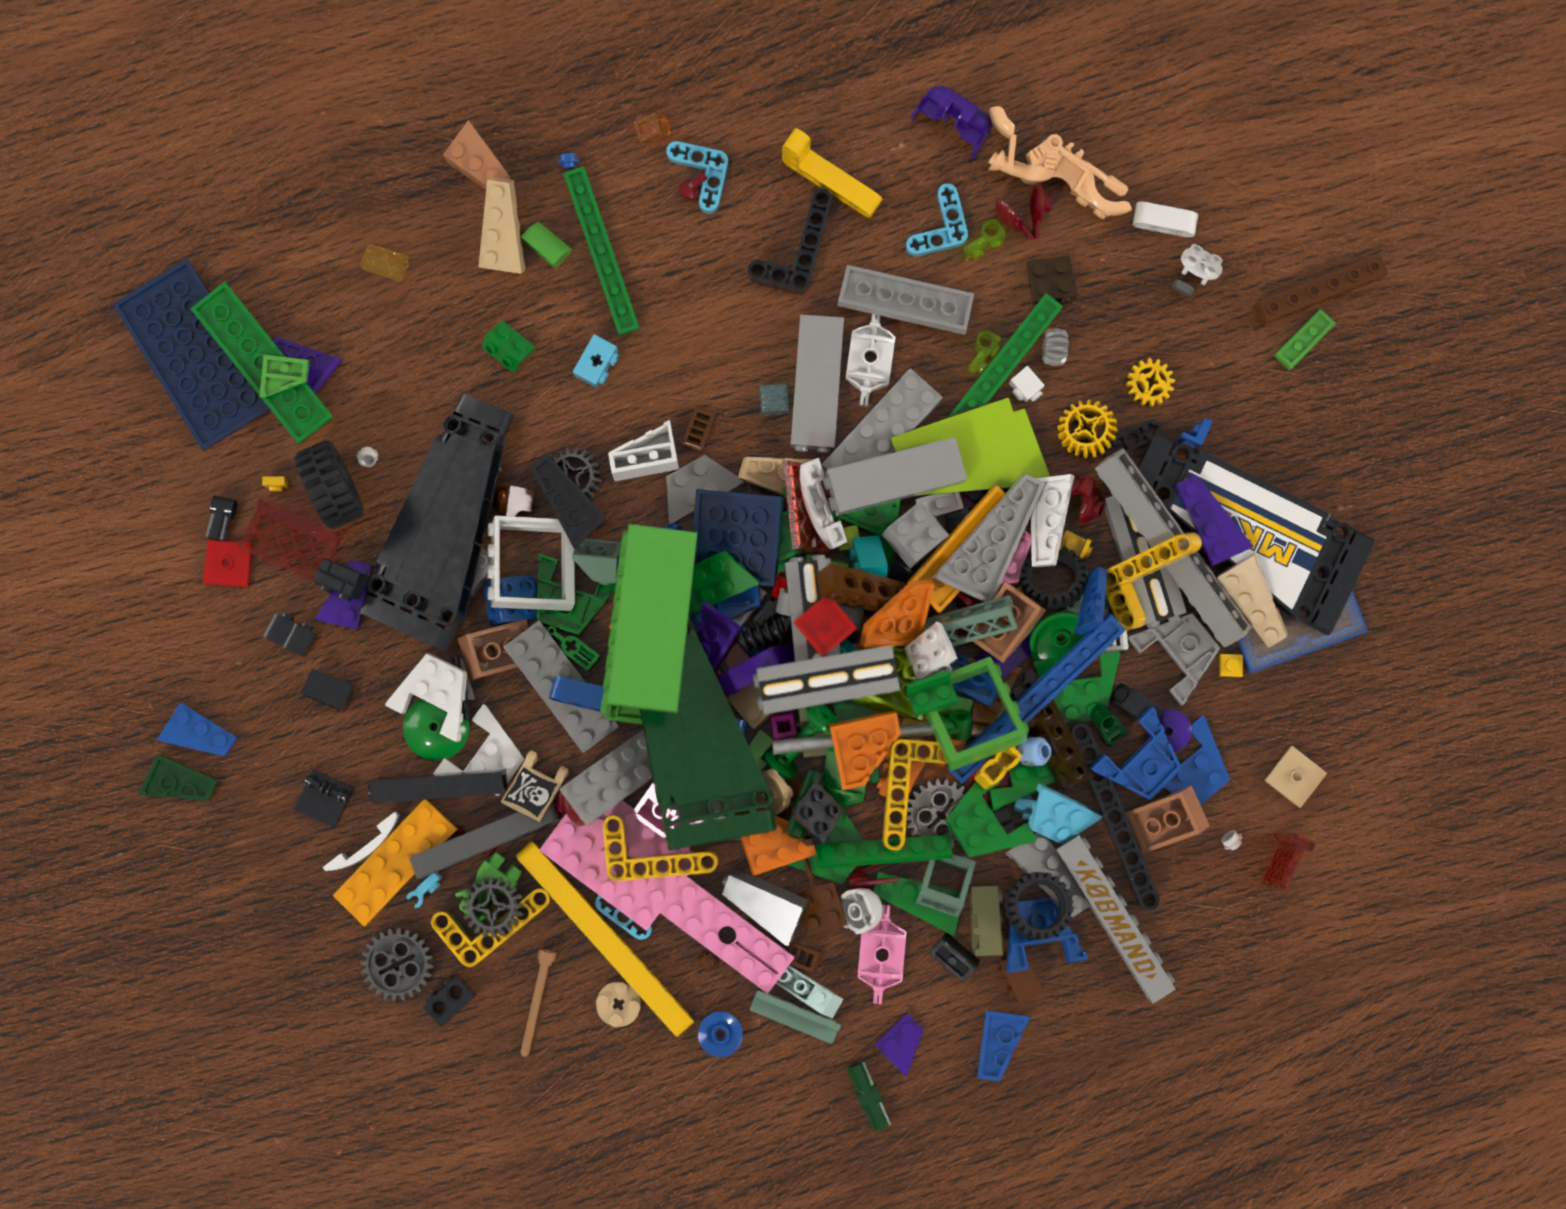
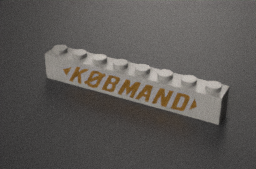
M1076 835L1063 845L1055 848L1145 996L1149 1002L1154 1004L1176 990L1173 986L1175 980L1169 971L1165 972L1161 967V964H1163L1161 957L1157 952L1153 953L1149 947L1151 942L1145 933L1141 934L1136 927L1139 923L1132 913L1129 915L1124 908L1127 906L1125 900L1120 894L1116 895L1113 887H1115V884L1109 875L1104 876L1101 871L1103 865L1098 857H1092L1089 852L1091 846L1086 838Z

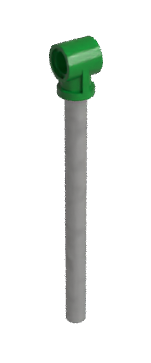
M955 710L949 714L950 717L948 718L940 716L951 738L955 740L971 738L972 714L969 711ZM929 722L899 726L901 734L898 739L934 735ZM829 734L772 741L773 753L776 755L832 748L833 742Z

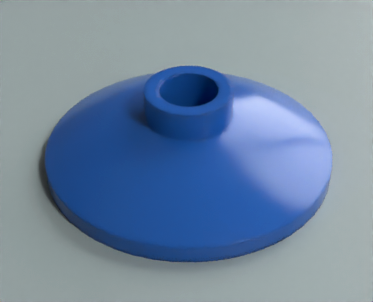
M721 1011L709 1014L703 1019L698 1029V1040L705 1052L715 1057H726L733 1054L739 1048L743 1038L740 1022L735 1016L727 1012ZM719 1029L725 1032V1036L722 1038L716 1035Z

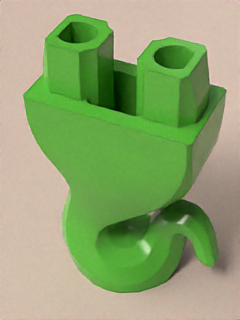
M495 852L488 860H484L476 874V882L482 886L481 878H485L489 884L490 876H494L495 883H497L499 877H503L502 885L509 880L511 881L509 889L517 886L522 870L512 864L506 873L499 868L506 859L498 852ZM489 888L479 895L480 904L486 902ZM496 888L498 898L506 895L503 891ZM468 889L455 893L456 897L471 898V895L467 893ZM462 900L459 909L462 910L463 906H469V903ZM493 900L490 901L491 904H488V906H483L482 908L493 909ZM462 910L466 915L470 914L469 910ZM476 911L481 921L488 916L483 911Z

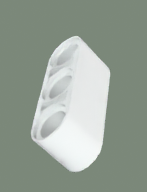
M1137 202L1133 226L1182 237H1194L1198 213L1148 202Z

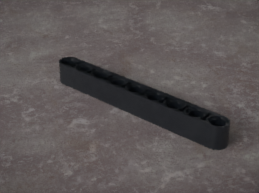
M1082 723L1076 724L1070 728V732L1082 754L1086 748H1090L1093 751L1094 756L1092 760H1086L1090 767L1101 754L1089 726ZM1078 727L1085 731V737L1082 740H1078L1074 734ZM1104 776L1099 781H1095L1092 778L1087 781L1099 812L1103 816L1102 819L1135 900L1142 909L1154 910L1159 905V895L1112 780ZM1104 789L1108 790L1111 795L1107 802L1102 801L1100 798V793ZM1112 810L1117 811L1119 814V819L1115 823H1112L1108 817ZM1120 831L1126 832L1128 837L1127 841L1123 844L1117 840V835ZM1129 852H1133L1136 855V861L1133 864H1128L1126 861V855ZM1141 872L1145 879L1143 884L1137 885L1134 877L1137 873ZM1146 894H1151L1153 897V902L1149 906L1143 903V897Z

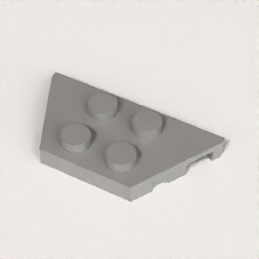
M706 455L701 456L667 476L669 523L674 524L694 512L696 489L730 492L744 484V482L737 479L738 476Z

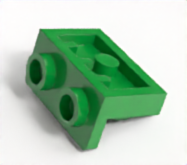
M949 671L935 672L928 678L922 680L920 678L914 679L906 685V695L915 717L958 704V698L950 681Z

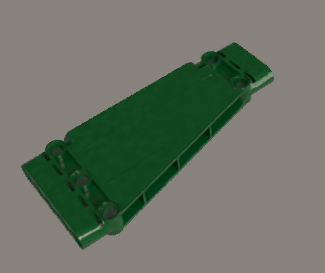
M689 611L687 620L688 634L685 638L677 713L639 708L658 805L660 804L661 820L664 825L668 851L777 830L771 803V792L693 628ZM756 793L764 794L766 798L765 804L756 802ZM711 802H720L722 805L721 812H714L711 809ZM766 808L769 809V810L760 811V812H757V811H756V810H761V809H766ZM667 810H675L678 814L677 820H669L666 816ZM745 812H747V814H744V815L734 816V814H740V813H745ZM725 816L723 819L712 820L713 818ZM703 820V822L690 825L691 822ZM681 825L680 827L668 829L670 826Z

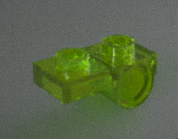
M995 220L986 221L981 228L980 238L964 246L962 252L965 258H978L985 253V249L989 247L994 249L1000 246L1006 236L1004 228ZM992 228L996 231V235L988 236L985 230Z
M987 330L977 335L974 346L978 355L966 370L971 376H974L976 372L980 374L988 364L985 361L989 355L994 357L1001 348L999 345L1001 338L998 335ZM987 338L990 340L991 345L983 347L979 340Z

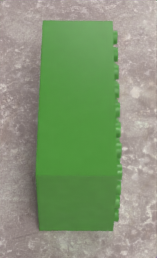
M629 524L628 531H623L608 641L609 650L606 658V673L603 683L604 692L600 713H604V720L642 724L639 708L677 713L697 533L632 524Z

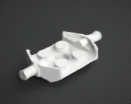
M872 314L870 325L853 330L845 380L860 390V406H863L864 398V406H869L871 392L889 386L895 336L880 326L881 316L877 315V319H875L876 314ZM869 351L877 355V359L872 363L867 362L864 358V355Z

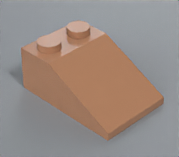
M1006 582L993 600L1010 595L1013 602L1012 612L1018 629L973 641L1002 663L1007 660L1033 630L1046 612L1045 608ZM1007 615L996 620L1001 625L1010 624ZM983 622L977 623L975 626L980 631L987 630L989 627L988 624Z
M527 620L508 623L458 638L470 681L518 667L504 649V646L529 628Z
M1192 785L1125 812L1143 853L1200 834L1210 826Z

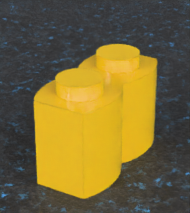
M1015 747L994 754L988 762L978 769L974 779L985 790L993 787L1004 777L1006 772L1019 762L1022 754Z

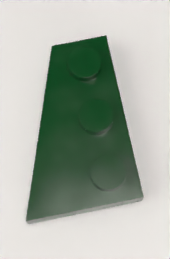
M156 754L138 795L210 801L219 780L165 756Z

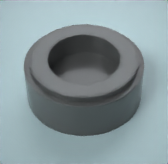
M1178 279L1172 285L1176 292L1186 297H1191L1195 290L1189 284Z

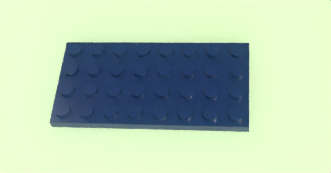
M186 259L113 303V306L198 445L203 451H206L268 413L271 409L191 311L190 308L207 296L209 291L191 262Z

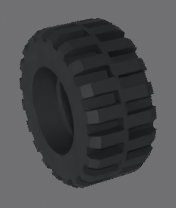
M323 440L297 452L294 460L298 474L312 505L326 527L336 529L360 518L364 513L362 501L353 479L334 444L331 441Z

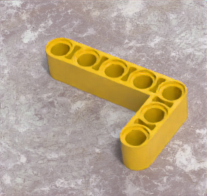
M795 128L782 146V161L819 187L829 190L831 195L860 214L870 218L882 201L881 196L810 150V137L803 131Z
M1191 532L1177 535L1107 569L1105 594L1116 620L1125 630L1140 628L1146 620L1132 582L1197 552L1202 544L1198 534ZM1186 539L1189 541V548L1185 544ZM1168 548H1169V550H1170V552H1171L1170 557H1169L1168 554H1167V549H1168ZM1149 557L1152 559V565L1149 563ZM1131 566L1134 568V574L1131 572ZM1113 575L1116 577V582L1113 580ZM1122 595L1124 596V599H1125L1124 603H1123V601H1122V599H1121ZM1130 615L1133 617V623L1130 621Z
M901 739L894 741L890 746L882 837L884 846L890 850H899L905 842L911 761L946 764L947 761L940 756L941 748L938 742ZM899 743L904 744L907 749L903 756H899L895 752V747ZM921 745H925L929 749V754L925 758H921L917 752ZM896 766H902L905 770L904 776L900 779L896 778L893 774ZM895 788H899L903 792V797L899 801L893 800L891 796ZM893 811H898L901 814V820L897 824H893L889 818ZM895 833L899 837V843L896 846H890L888 837Z
M614 814L607 817L603 822L607 874L613 881L709 873L715 870L718 865V857L712 851L628 858L624 819ZM611 819H616L619 822L620 828L618 831L609 829L608 822ZM614 841L619 842L622 846V850L618 854L613 853L610 849V845ZM704 856L713 858L714 865L712 867L706 868L703 866L702 858ZM688 858L691 861V868L688 870L682 869L679 865L680 859ZM659 860L667 861L669 864L668 871H659L657 868ZM637 862H642L646 865V872L644 874H639L635 871V864ZM615 864L623 867L624 873L622 876H616L613 873L612 868Z
M544 888L534 890L519 903H523L524 907L527 908L529 912L528 917L521 919L515 915L514 918L519 921V924L515 925L511 922L513 930L507 934L505 933L504 936H501L497 930V936L493 938L494 944L491 948L484 946L483 933L473 940L448 911L434 914L431 925L464 966L472 967L480 963L551 903V896ZM538 892L546 896V902L543 905H539L535 901V895ZM510 911L497 920V925L507 919ZM440 915H444L448 919V925L445 928L438 924ZM454 933H459L462 936L460 945L452 942V935ZM468 950L476 953V960L474 962H469L466 959V952Z

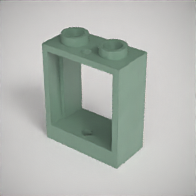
M952 854V859L928 860L915 903L958 917L964 906L976 862L966 856ZM935 862L966 872L959 898L927 888Z

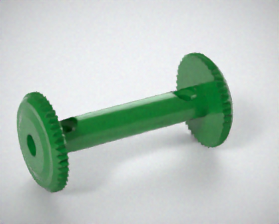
M822 704L806 707L805 714L810 722L795 739L812 737L819 731L831 735L829 724L838 723L835 715ZM773 747L766 750L764 757L769 769H775L783 779H793L797 775V767L793 760L800 752L774 755Z

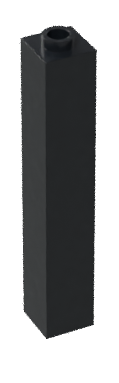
M506 769L376 778L371 780L368 785V796L372 799V803L504 794L508 790Z

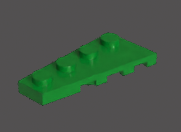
M877 872L876 879L898 877ZM898 877V882L874 884L873 892L878 897L955 936L959 916L955 917L915 903L921 882ZM928 884L927 887L959 898L960 891Z

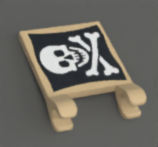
M529 751L501 803L541 822L559 789L567 780L569 770L561 766L555 779H552L532 769L537 763L538 757L536 752Z

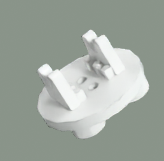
M1191 245L1181 255V261L1185 266L1182 274L1186 275L1187 271H1190L1194 275L1203 278L1201 281L1203 285L1206 284L1208 279H1217L1222 273L1221 257L1215 254L1211 255L1199 245Z

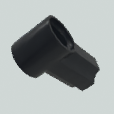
M217 495L213 496L209 509L211 516L205 537L226 541L230 521L234 518L237 511V500Z

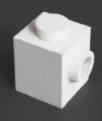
M1028 366L1009 382V385L1014 389L1012 391L1014 396L1019 401L1023 400L1025 403L1030 399L1032 402L1037 400L1043 394L1041 390L1045 386Z

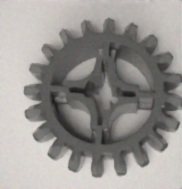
M566 447L565 455H563L561 450H558L557 453L560 457L557 459L554 455H551L550 457L558 466L562 464L564 472L568 477L569 472L567 468L574 475L577 473L575 481L578 488L585 495L593 499L594 495L590 491H599V488L594 483H602L600 478L595 477L601 475L602 472L601 470H594L599 466L598 462L591 463L594 456L589 455L585 458L587 455L586 450H583L579 455L578 447L574 448L573 453H571L569 447ZM578 460L587 466L573 468L568 461ZM590 472L589 482L582 490L580 480L586 476V473Z
M490 876L489 884L485 878H481L482 886L474 882L473 887L476 891L468 889L467 893L471 895V898H463V901L468 902L469 906H463L462 910H469L470 913L465 915L464 919L472 918L468 926L472 927L476 924L475 933H479L481 929H484V937H487L489 931H491L492 938H495L497 930L501 936H504V927L508 931H512L513 927L510 923L519 924V921L514 918L515 915H523L522 912L517 911V908L524 907V904H517L516 902L517 899L522 898V895L514 896L513 893L518 888L515 886L509 889L511 881L508 880L502 885L503 877H499L497 883H495L494 876ZM489 888L486 902L476 904L479 895ZM496 888L507 895L509 903L501 902L498 899ZM492 900L494 904L504 906L496 909L495 913L492 912V909L482 908L491 904L490 901ZM510 909L507 919L497 925L499 913L502 910ZM476 911L485 912L488 915L490 925L482 922Z

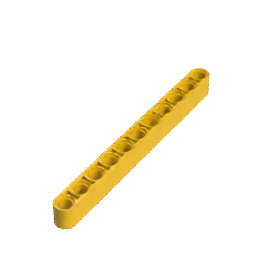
M533 840L515 855L676 1037H679L694 1023V1020L551 859L540 851V847Z

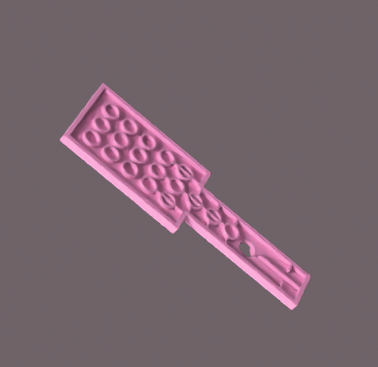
M624 800L587 826H576L568 818L567 814L563 817L540 848V851L646 931L659 913H661L767 994L795 958L689 878L688 875L613 881L610 879L606 868L603 822L610 815H619L624 819L628 858L684 853L680 849L668 851L666 839L631 815L634 808ZM611 819L608 822L610 830H619L620 824L616 819ZM614 841L611 843L610 849L613 853L618 854L621 852L622 846L619 842ZM682 858L679 865L682 869L688 870L691 868V861L688 858ZM659 860L657 868L661 872H666L669 869V864L665 860ZM637 862L635 864V871L639 874H644L646 872V865L642 862ZM619 864L613 866V873L616 876H622L624 873L623 867ZM726 926L732 927L736 932V939L730 944L721 942L718 936L720 929Z

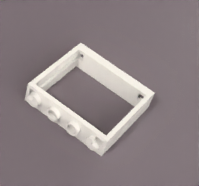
M494 516L492 522L488 523V536H491V544H488V557H491V565H488L487 575L488 579H491V587H488L487 596L488 600H491V607L571 611L575 605L574 560L572 559L574 548L559 520ZM500 529L561 533L562 600L500 597Z

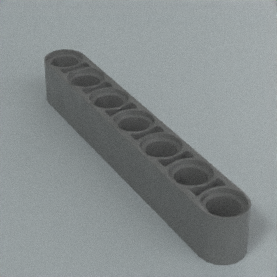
M553 800L541 822L517 812L410 857L409 860L417 879H421L561 820V817Z

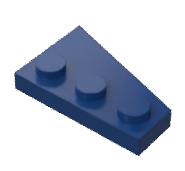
M1098 567L1088 574L1074 631L1078 635L1083 636L1103 624L1107 570Z

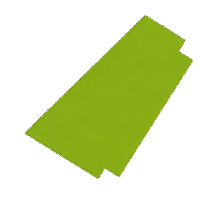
M1009 398L891 437L895 452L953 437L956 438L967 480L963 484L920 495L991 489L994 485H998L1000 488L1012 487L1022 474H1028L1034 478L1050 477L1025 409L1014 412Z

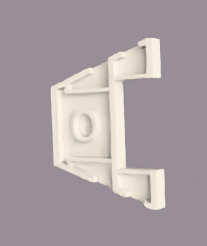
M426 654L389 698L385 706L404 714L407 711L412 696L415 695L448 712L439 734L455 742H460L462 735L460 733V724L463 722L462 701L465 700L467 672L433 654Z
M483 704L472 721L490 733L488 738L464 771L444 758L433 774L506 769L508 785L517 773L525 758L510 737H508L497 719H495L489 708Z

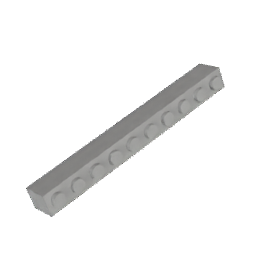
M1124 448L1105 458L1095 467L1100 479L1106 483L1111 490L1112 496L1119 501L1125 514L1132 519L1138 532L1149 543L1150 548L1177 535L1185 534ZM1186 539L1185 544L1189 548V541ZM1168 548V549H1167V554H1168V556L1170 557L1171 552H1170V550H1169V548ZM1198 551L1164 567L1173 576L1177 586L1183 590L1190 604L1196 608L1203 622L1209 626L1216 640L1224 648L1247 635L1252 626Z

